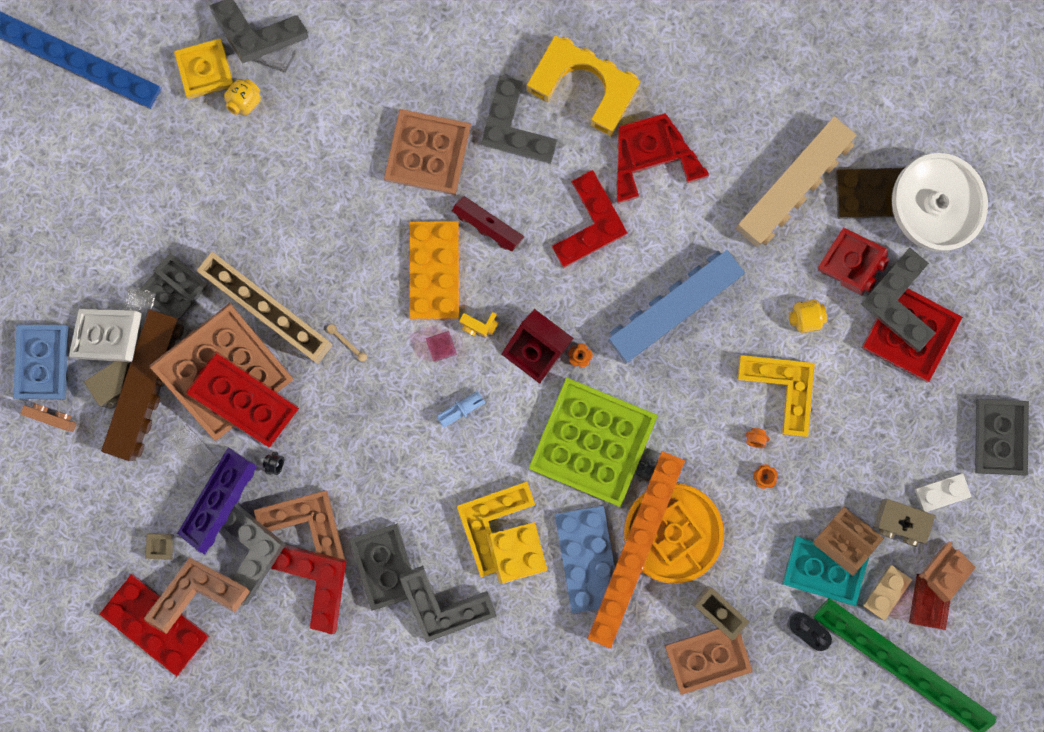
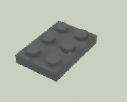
M976 399L975 474L1028 476L1029 401Z
M398 523L350 538V544L371 611L407 600L408 597L399 574L412 570Z

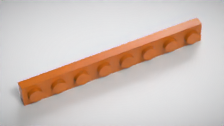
M661 451L588 634V640L611 649L685 460Z

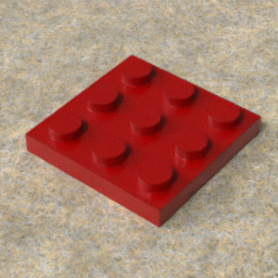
M908 288L898 301L935 332L933 337L921 351L916 352L876 318L861 348L928 383L963 317Z

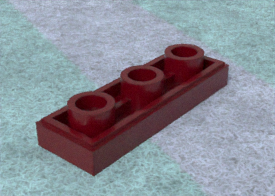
M466 196L461 198L452 209V212L462 222L471 224L477 228L480 234L495 240L502 249L513 252L525 237Z

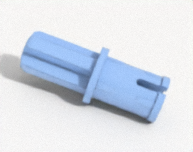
M476 390L459 402L456 400V404L439 413L437 419L441 426L446 427L463 416L466 418V414L484 405L485 401L478 390Z

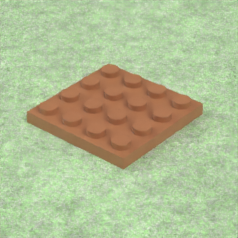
M231 303L227 304L150 365L155 374L215 441L235 425L189 396L186 391L216 351L276 392H279L294 380Z

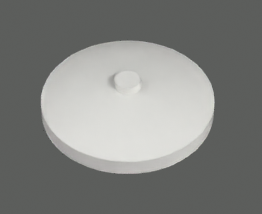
M932 153L914 160L899 174L893 188L892 207L898 226L909 240L926 250L946 252L965 246L979 234L987 217L988 198L982 179L971 165L951 154Z

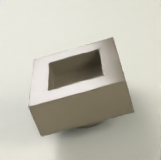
M147 534L145 559L172 560L174 534Z

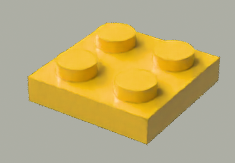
M221 38L174 51L188 99L227 89L234 83Z
M535 522L486 535L499 584L548 571Z

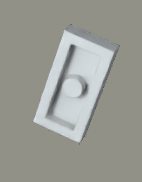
M963 473L915 489L921 509L925 512L971 497Z

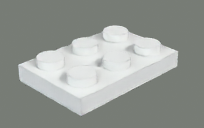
M79 309L69 357L86 360L132 362L142 313L129 310Z

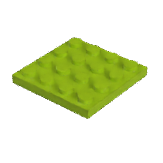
M566 377L528 469L621 507L658 415Z

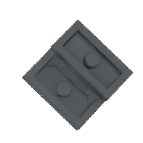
M170 253L153 270L154 274L138 290V293L161 313L181 319L208 285Z

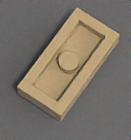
M889 565L862 606L885 621L912 579L893 565Z

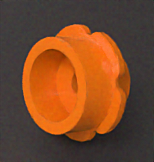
M585 344L572 346L568 352L570 356L569 362L573 366H579L580 368L588 366L593 356L592 351ZM581 353V354L583 355V357H582V358H579V357H578V354Z
M752 428L745 435L747 437L746 444L756 448H765L766 442L770 440L766 435V431L760 428Z
M763 464L759 466L758 470L754 471L753 479L759 488H772L777 483L778 473L775 468ZM765 474L768 476L767 479L763 478Z

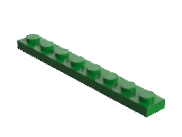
M828 598L814 613L813 618L973 732H986L995 725L997 717L832 599Z

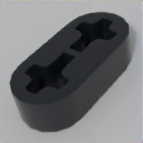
M796 612L789 617L788 627L791 632L811 648L817 651H825L830 647L832 643L831 634L807 614ZM804 617L803 623L809 628L807 632L802 628L795 629L796 623L794 620L796 618L802 619ZM812 632L818 635L824 633L823 639L826 641L825 644H818L816 646V639L810 634Z

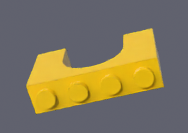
M555 35L527 84V92L548 102L560 80L566 74L575 70H586L595 74L604 86L605 95L591 119L590 126L612 137L636 94L641 81L638 80L634 73L630 71L623 72L617 69L613 62L607 59L602 61L595 57L591 50L576 47L569 38L564 36L560 38Z

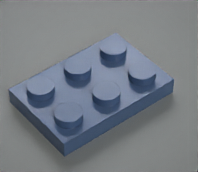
M16 325L13 399L66 400L69 326Z

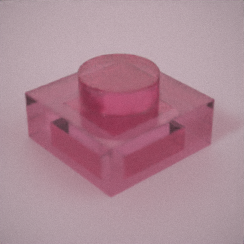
M449 331L426 338L434 363L457 355Z

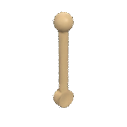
M331 324L327 327V332L334 334L358 356L357 358L360 362L366 361V353L360 352L337 331L335 325Z

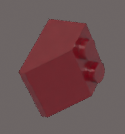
M534 308L520 324L501 355L540 384L574 338Z

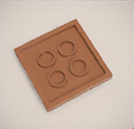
M399 109L384 180L456 196L471 123Z

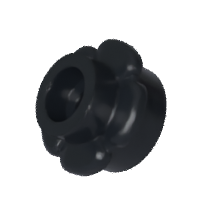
M276 451L272 452V455H266L263 460L265 473L267 475H279L285 462L284 457L278 455Z
M649 459L645 463L640 461L635 474L639 476L638 481L641 482L642 480L649 483L656 464L649 462Z

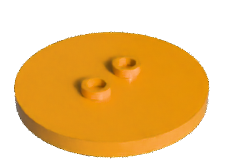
M676 483L642 569L644 574L660 582L679 584L699 578L714 565L723 547L724 526L717 507L707 495L692 486ZM644 493L635 500L627 513L623 532L624 542L627 539Z

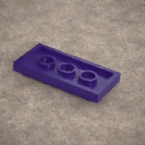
M228 447L177 534L195 550L206 554L208 549L214 544L219 530L227 522L232 508L240 500L245 486L253 478L257 466Z

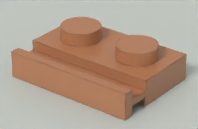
M951 541L947 542L919 575L921 579L924 578L928 582L927 585L944 602H948L953 598L976 568L958 549L955 550L951 546L953 544Z

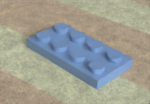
M604 506L555 514L572 614L599 609L615 569Z

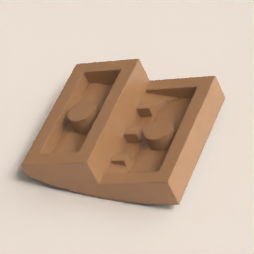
M844 506L815 539L813 544L853 576L884 538Z

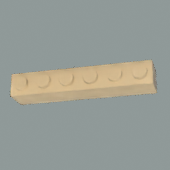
M834 116L735 229L756 247L761 243L766 246L775 236L772 232L777 225L781 228L791 218L788 212L793 207L797 210L807 200L804 194L809 189L813 192L823 181L820 176L825 171L830 174L839 163L835 159L841 153L845 156L855 144L851 141L857 135Z
M211 252L197 269V272L317 364L320 363L333 346L326 338L214 252Z

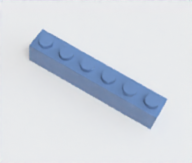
M728 250L722 254L719 251L715 252L707 259L709 263L705 267L701 268L699 265L688 273L689 279L683 283L678 280L668 288L669 294L665 297L658 295L648 303L651 306L645 312H642L641 309L629 318L631 320L629 324L625 327L620 324L610 332L612 337L609 338L608 342L625 364L745 274Z

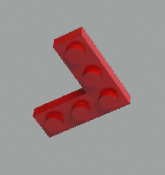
M593 170L571 181L594 224L552 246L563 268L628 234Z
M285 545L271 569L316 581L310 629L334 634L337 632L347 560Z

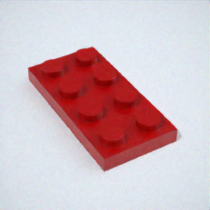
M217 351L186 391L189 396L268 448L271 447L299 409L296 404Z
M131 574L99 615L177 677L210 636L182 613L167 634L149 625L144 618L161 596L134 574Z

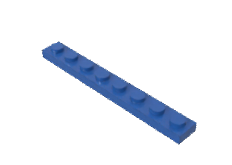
M0 11V39L149 109L152 108L161 90L159 85Z

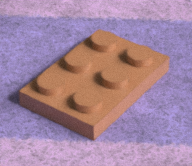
M717 628L664 645L680 695L753 672L740 633L732 641Z

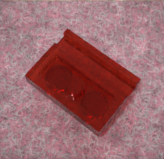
M917 574L909 623L946 630L951 600L944 602L927 585L928 582L924 578L921 579L919 577L920 574Z

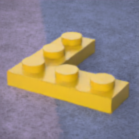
M740 355L737 381L786 386L782 435L808 437L815 363Z
M528 482L457 506L481 577L496 572L486 536L492 534L489 521L534 506L535 502Z

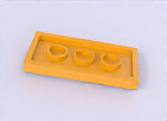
M458 221L410 222V320L459 319Z

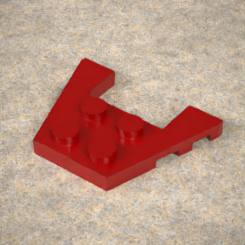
M666 113L619 126L617 204L639 198L632 173L680 160L687 184L709 177L707 169L699 162L694 151L688 147L683 140V136Z

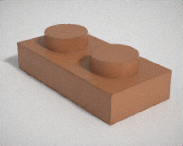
M36 403L32 407L23 405L20 415L74 432L77 423L70 420L71 415L59 411L56 412V415L47 412L48 407Z

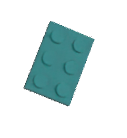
M795 536L782 585L856 607L869 558L852 576L814 545V541Z

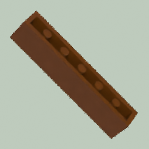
M149 309L101 452L126 461H136V458H140L145 446L142 441L145 434H148L152 427V420L150 418L153 410H156L159 406L160 396L158 395L161 386H165L162 380L150 368V365L174 347L177 339L180 340L184 332V326L182 325L184 320Z

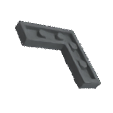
M222 0L210 5L211 13L242 64L308 39V31L298 15L253 31L234 0Z
M500 75L481 146L551 164L557 139L511 127L523 81Z
M908 248L861 302V305L911 348L919 352L933 337L935 332L902 305L898 299L929 263L912 248Z
M236 503L228 515L227 522L222 527L250 550L232 578L233 581L247 587L250 591L241 604L244 606L248 605L286 544Z
M424 566L399 574L426 643L497 616L488 591L440 608Z

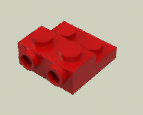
M843 227L819 264L818 271L839 281L841 286L863 296L865 291L871 292L876 284L874 277L877 272H883L889 263L887 248Z

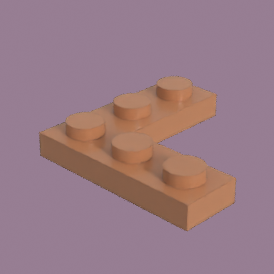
M328 490L254 510L256 520L271 532L309 522L316 552L345 560Z
M189 557L144 620L149 625L167 634L197 592L235 613L250 591L247 587Z

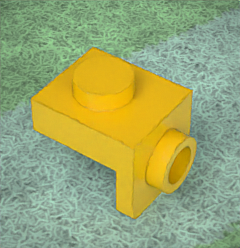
M494 312L490 315L486 325L463 313L459 320L460 325L463 326L462 331L475 337L476 333L484 338L487 337L488 333L493 335L499 324L496 321L497 314Z

